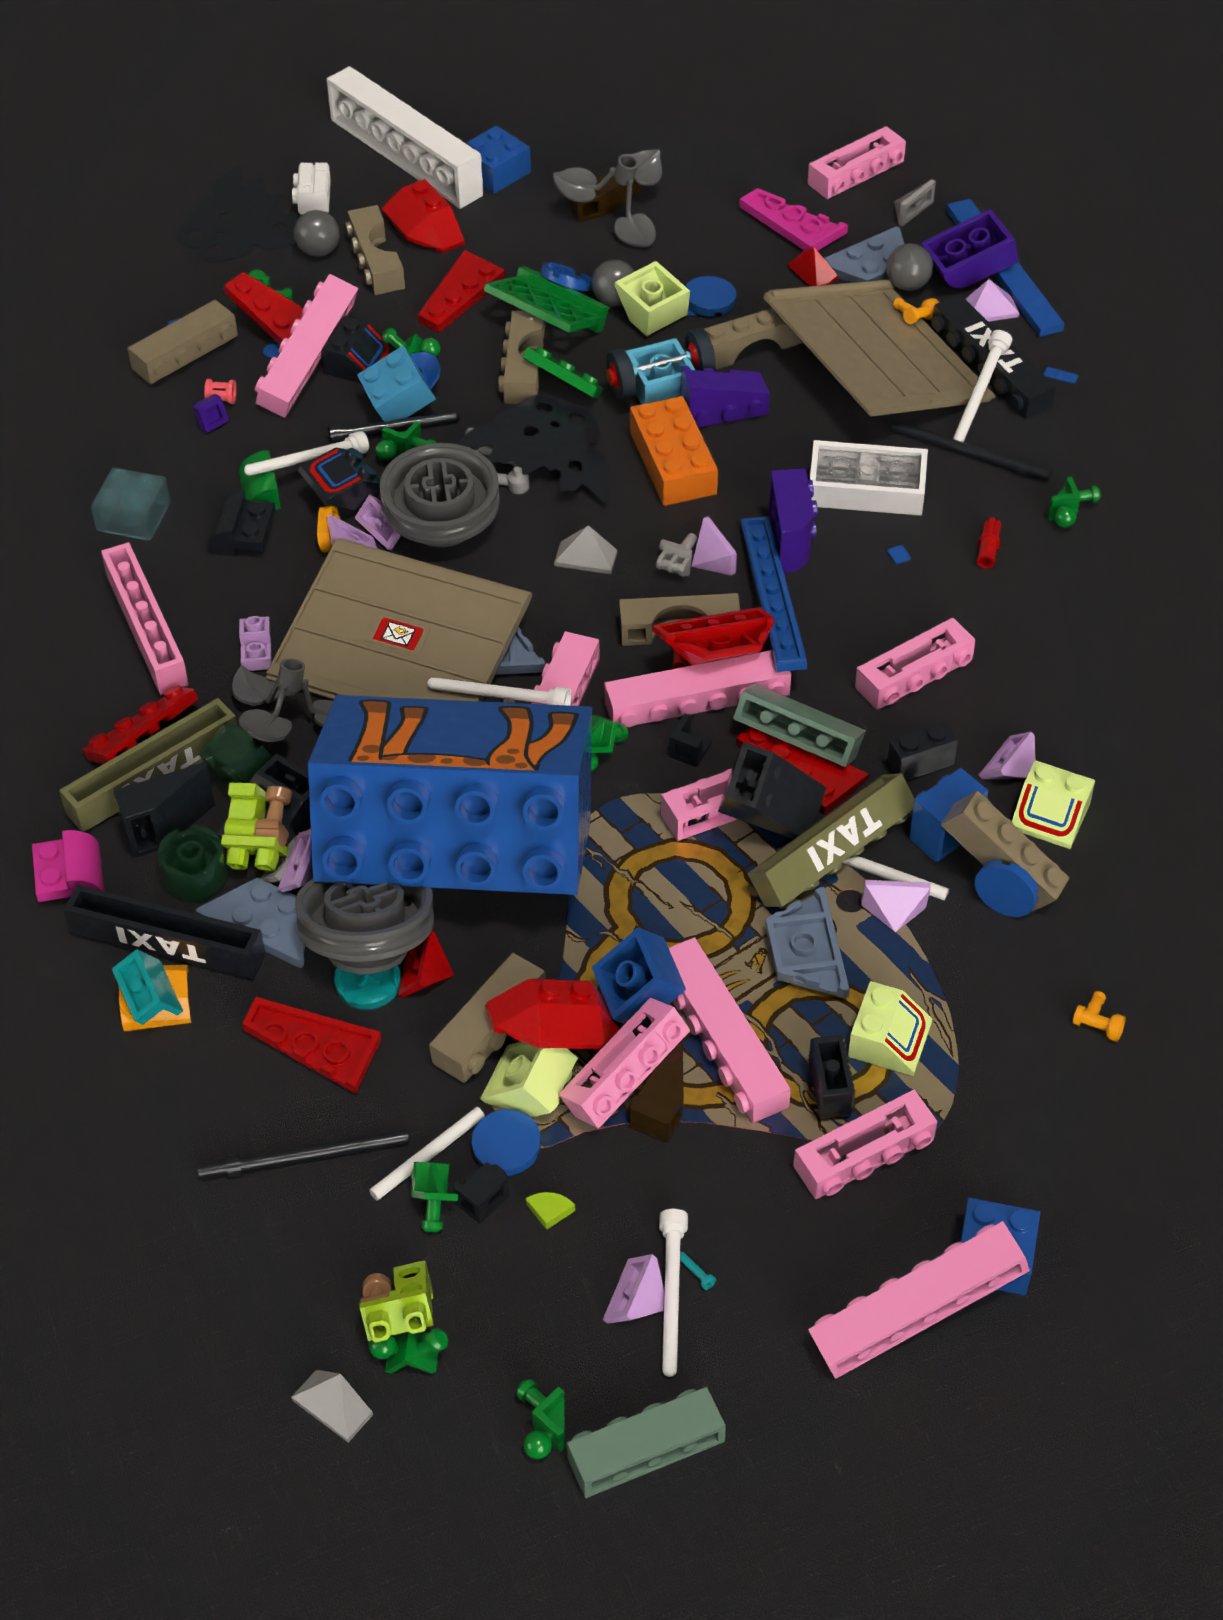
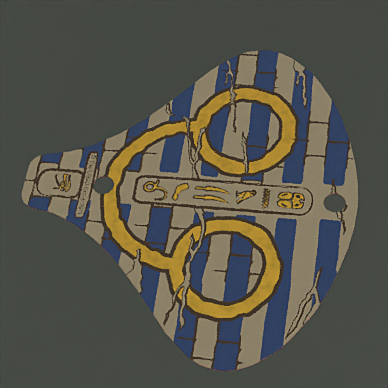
M640 793L620 797L605 803L591 814L578 895H568L563 962L558 980L591 981L603 996L592 966L636 928L639 927L664 937L668 948L695 937L791 1089L788 1109L752 1123L746 1112L741 1113L735 1103L734 1092L730 1086L725 1087L718 1074V1066L714 1060L709 1061L702 1047V1040L698 1034L693 1035L690 1031L683 1038L684 1103L683 1118L680 1122L709 1123L813 1141L915 1089L938 1121L936 1129L940 1126L953 1104L959 1073L958 1049L951 1013L942 988L927 957L906 924L897 932H894L864 907L857 912L849 913L837 906L836 898L842 891L854 890L862 895L865 878L849 865L842 863L841 869L820 878L818 886L796 896L797 900L803 902L814 896L815 890L819 887L825 888L850 989L849 997H840L777 980L765 929V919L778 911L786 910L788 907L783 909L779 907H765L759 895L756 897L752 896L747 889L752 883L747 873L794 839L738 819L677 841L661 816V794L663 793ZM706 814L701 816L700 820L696 818L689 820L688 826L706 821ZM870 981L903 990L933 1019L914 1076L848 1057L854 1089L856 1090L853 1113L850 1116L820 1118L808 1061L810 1040L815 1037L842 1035L845 1037L844 1042L846 1043L848 1054L850 1035ZM672 1001L669 1005L677 1010L688 1026L686 1014L682 1009L678 1010ZM649 1020L644 1027L648 1028L652 1022ZM617 1021L618 1027L621 1029L625 1024ZM637 1028L633 1030L635 1036L641 1033ZM569 1049L578 1059L572 1069L573 1074L568 1083L587 1065L588 1057L601 1049ZM591 1074L581 1086L591 1088L592 1084L589 1078L595 1076L600 1079V1077ZM643 1082L599 1129L631 1124L630 1112L627 1111L628 1104L635 1092H641L644 1086ZM560 1096L558 1106L551 1113L532 1117L539 1128L542 1140L541 1148L556 1145L584 1132L598 1130V1128L576 1118ZM491 1105L495 1111L502 1110V1108ZM891 1127L885 1129L884 1135L890 1133Z

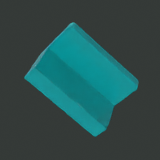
M137 949L112 968L135 1022L143 1025L163 1009L175 1015L183 1012L182 1006L160 960Z

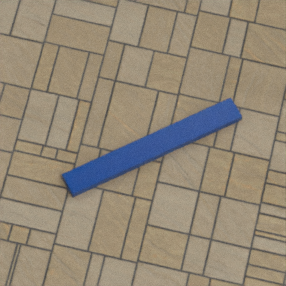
M971 199L947 204L946 208L947 214L956 225L981 213ZM1018 262L993 274L1005 292L1012 296L1015 305L1039 337L1064 330L1065 323Z
M768 516L740 519V528L760 607L774 617V625L768 635V640L776 671L807 669V658L770 519Z

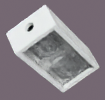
M814 440L810 480L813 481L814 495L811 499L817 501V507L922 516L928 449Z

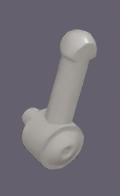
M514 467V470L508 475L497 473L499 485L508 486L510 492L523 494L528 491L529 475H523L521 467Z

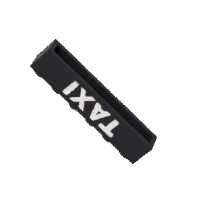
M961 294L935 304L931 326L980 375L990 352L989 338L992 332L997 329ZM1011 344L1009 350L1000 355L989 384L1026 420L1052 409L1056 387Z
M78 884L64 908L69 930L72 934L138 949L251 979L254 978L265 955L260 929Z

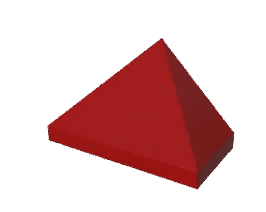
M814 246L806 247L787 264L788 268L808 286L831 285L839 279L835 271Z
M431 931L430 935L421 944L407 951L398 992L400 997L405 998L454 976L435 932Z

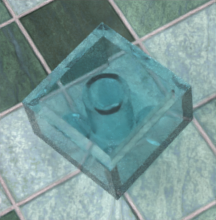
M112 467L91 505L96 530L150 541L171 503L166 477Z

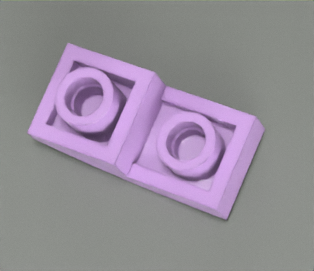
M250 616L245 619H239L241 666L249 671L268 669L272 663L269 616Z

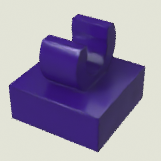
M213 394L206 399L198 401L193 406L196 418L203 432L208 433L229 421L219 395Z

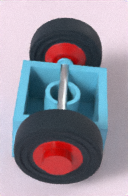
M703 328L688 331L685 336V352L677 338L628 351L624 349L609 351L606 355V373L618 399H627L636 394L641 404L680 397L681 366H689L691 370L704 371L705 368H713L714 372L716 370L715 351L708 333Z

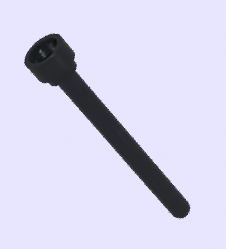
M457 411L351 427H345V425H340L339 423L327 424L330 444L345 441L349 434L359 431L364 432L367 436L382 433L384 427L395 431L406 430L415 421L420 422L421 427L453 423L460 419V414Z

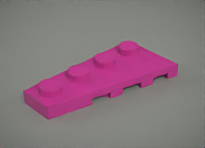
M759 188L739 199V207L802 250L806 247L814 246L819 251L848 233V224L839 222L838 225L829 221L828 216L821 213L818 216L812 215L807 212L806 207L786 204V199Z

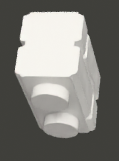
M300 163L298 173L293 174V204L298 205V212L300 214L315 209L328 213L331 184L328 163H315V165L312 163Z

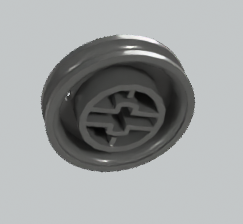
M432 443L412 448L393 459L385 468L380 479L382 512L389 526L401 536L431 547H450L476 536L492 523L498 513L500 504L499 481L495 467L484 455L463 445Z
M311 879L300 889L295 900L296 915L298 917L297 930L303 944L317 954L328 957L332 964L339 969L356 974L378 973L400 964L407 956V951L421 944L430 935L434 926L433 893L431 887L400 886L396 883L369 885L346 882H313V879Z

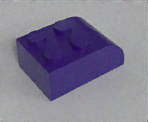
M991 209L920 243L931 255L933 265L948 285L954 288L968 287L1019 262L1015 238Z
M806 468L771 471L769 517L784 573L797 571L807 564L811 552V539L816 538V525L813 518H817L818 508L817 501L811 499L814 495L813 481L807 479Z

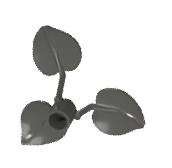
M659 149L620 155L616 168L611 167L609 173L599 184H596V176L585 168L574 167L553 173V180L558 190L568 199L581 203L594 200L595 190H600L612 176L615 177L618 184L627 185V217H620L616 220L614 232L618 239L628 245L645 248L650 247L654 243L656 233L650 218L641 213L631 215V195L633 180L644 186L654 185L660 181L662 165Z
M289 658L280 662L276 682L254 674L243 666L239 667L232 682V694L242 703L257 706L264 702L271 703L272 701H277L273 714L264 710L253 709L244 712L239 718V727L245 734L265 742L281 741L291 733V721L278 717L285 696H295L303 689L308 711L311 714H315L314 721L321 727L325 723L333 701L317 700L312 704L308 689L309 680L303 679L305 665L297 659Z

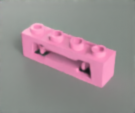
M885 126L809 163L808 185L823 197L829 199L904 162L906 140ZM881 138L880 145L875 142L873 143V149L869 150L870 143ZM836 160V162L833 163L832 167L827 165L828 163Z
M951 618L857 667L855 688L876 710L886 705H892L901 697L920 690L924 685L935 679L943 678L947 673L958 667L967 665L973 660L976 639L954 618ZM945 633L944 638L938 639L932 644L933 638ZM890 661V665L886 666L885 669L881 671L877 669Z
M732 768L723 773L700 779L692 784L661 794V816L677 841L738 820L718 812ZM706 814V821L688 826L689 820L695 818L700 820L701 816Z
M649 998L558 1095L576 1118L599 1129L691 1030L673 1006ZM647 1016L652 1022L648 1028L639 1025ZM639 1025L637 1030L641 1033L635 1036L633 1030ZM593 1072L600 1077V1079L595 1076L589 1078L592 1084L591 1088L581 1086Z
M914 1089L795 1149L793 1167L815 1200L825 1194L831 1196L839 1192L845 1184L854 1179L863 1180L871 1175L874 1169L884 1164L892 1165L896 1163L905 1153L915 1148L921 1150L927 1147L935 1137L938 1121ZM891 1127L890 1133L884 1135L885 1129ZM847 1154L846 1160L839 1163L841 1157Z

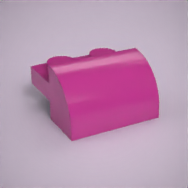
M65 830L62 831L63 839L32 844L35 889L38 902L71 897L77 884L105 891L101 849L98 841L93 836L81 831Z

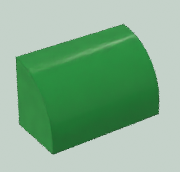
M269 450L250 455L242 462L238 473L241 489L246 493V499L273 502L276 509H281L274 470L248 476L244 472V468L248 464L271 459Z

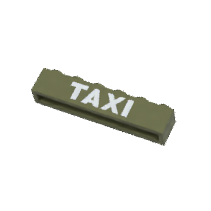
M217 698L63 787L59 792L66 815L81 832L94 827L118 812L113 794L114 790L202 763L238 742L240 736L236 715Z
M902 773L882 775L747 874L764 906L779 907L780 909L788 907V905L797 901L796 896L800 893L818 886L820 878L841 869L843 866L842 862L847 858L861 854L865 850L864 846L870 841H876L884 837L889 827L909 818L908 813L914 809L913 803L915 799Z

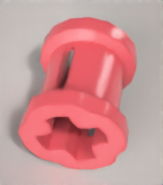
M206 379L205 399L216 394L221 397L222 401L234 405L237 396L236 381L213 382L212 379Z

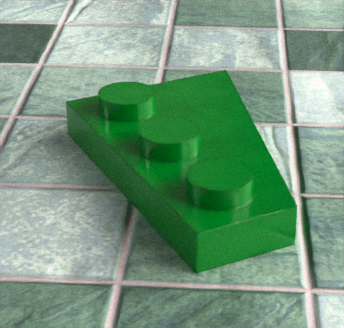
M537 346L536 349L527 347L522 356L523 358L589 396L599 398L604 388L597 385L599 381L597 378L585 372L583 375L579 374L574 370V365L563 359L558 361L551 356V352L540 346Z

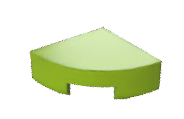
M543 1192L526 1198L527 1207L546 1230L575 1212V1204L570 1199L557 1193Z

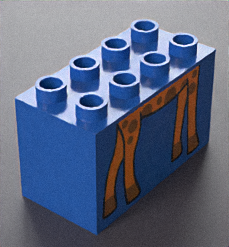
M336 695L308 761L313 882H346L369 885L396 883L400 886L578 895L591 822L592 707Z

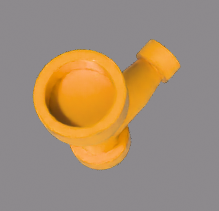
M898 297L894 300L893 307L903 312V318L907 324H914L923 317L931 320L934 305L939 303V301L935 298H929L923 301L921 307L916 308Z
M1095 991L1087 1008L1078 1005L1073 1017V1024L1080 1026L1083 1023L1104 1030L1109 1040L1118 1042L1124 1029L1126 1016L1114 1014L1111 1018L1099 1015L1101 1007L1106 1000V995L1103 992Z

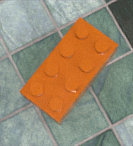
M680 396L630 407V433L663 506L717 495L718 468L684 397Z

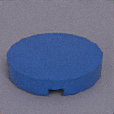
M544 262L542 264L540 274L552 282L580 291H589L592 280L584 273H581L579 277L575 274L576 270H573L571 267L554 262Z
M701 276L692 279L685 286L690 290L688 308L699 315L714 316L715 313L719 312L723 315L731 311L736 303V289L723 278Z
M1003 860L986 862L977 873L974 884L977 894L982 901L995 912L1005 916L1021 917L1028 915L1034 909L1039 899V896H1037L1038 886L1032 876L1014 863H1010V865L1001 864Z
M512 1109L491 1112L481 1119L473 1130L471 1141L475 1160L481 1167L486 1162L491 1165L496 1164L505 1171L507 1176L522 1173L532 1166L538 1158L542 1143L537 1123L529 1115Z

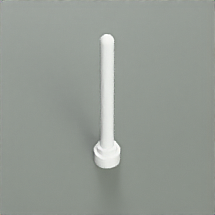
M994 330L988 341L989 355L953 439L964 442L1000 355L1009 350L1013 339L1009 333L1002 330Z
M362 431L351 433L342 442L248 464L245 466L244 472L246 475L252 476L308 462L335 447L347 450L353 448L364 454L369 450L368 438Z
M435 677L430 678L427 682L428 687L432 690L528 701L547 705L570 706L571 689L565 687H556L547 692Z
M666 1209L660 1213L659 1229L663 1232V1237L666 1238L662 1372L667 1377H673L677 1372L680 1239L684 1237V1233L688 1230V1214L680 1209Z

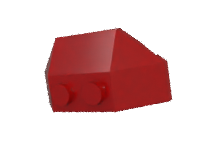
M426 179L416 181L401 188L382 207L384 216L408 241L424 247L436 248V251L440 253H445L465 245V239L451 206Z
M761 607L655 624L652 625V631L691 665H697L761 651L774 625V617Z
M527 979L490 999L485 1004V1009L494 1032L506 1033L516 1040L538 1048L602 1049L620 1030L617 1021L613 1020L604 997L591 981Z

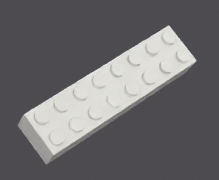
M350 66L327 78L330 113L333 122L417 180L426 179L442 197L460 209L483 196L481 154L477 150L471 148L459 138H456L444 128L438 126L426 116H423Z

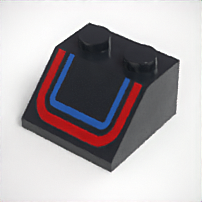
M344 316L322 348L325 374L362 384L357 374L395 351L396 348L390 343L386 344L382 340V334L370 322Z
M335 447L302 465L298 470L325 505L359 511L368 495L377 498L380 493V479L377 476V472L365 462L363 454L353 448L347 450Z

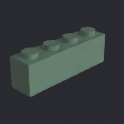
M755 683L742 691L733 718L736 721L844 767L856 759L866 732L862 728Z
M707 1387L697 1391L689 1389L679 1394L672 1401L664 1404H651L637 1415L629 1418L618 1417L602 1429L594 1432L583 1431L575 1435L571 1441L567 1442V1459L584 1498H588L724 1443L726 1425Z

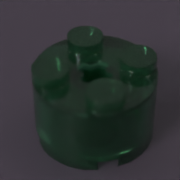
M225 722L198 754L201 759L211 765L210 770L223 780L228 777L232 780L231 783H249L254 774L272 758V755L262 745L259 748L252 741L254 738L231 722Z
M189 826V830L179 832L176 829L170 832L161 841L158 848L159 864L165 888L171 894L181 899L204 903L224 885L228 869L220 838L213 830L204 826Z

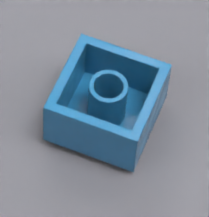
M404 345L357 374L375 410L384 421L407 418L436 400L418 365Z

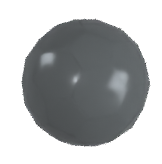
M316 209L307 211L295 223V242L303 253L314 257L328 255L338 245L340 238L339 226L336 220L325 211Z
M907 243L898 246L891 252L887 259L886 271L888 278L894 286L901 290L913 291L927 284L932 275L933 262L931 255L924 247L914 243Z
M610 259L601 263L595 269L591 281L595 297L602 304L609 307L623 306L615 288V282L630 275L635 270L627 262L619 259Z

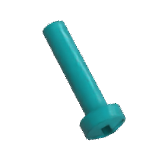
M680 1252V1261L701 1281V1287L704 1290L713 1287L716 1278L712 1274L707 1275L688 1255Z

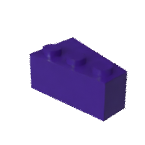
M681 366V396L684 397L698 428L769 414L770 393L760 372L728 370V373L714 372L713 368H705L704 371L691 370L689 366Z

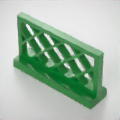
M526 266L518 268L517 276L486 283L484 288L485 292L569 333L584 328L595 333L602 332L609 306L574 289L552 282Z

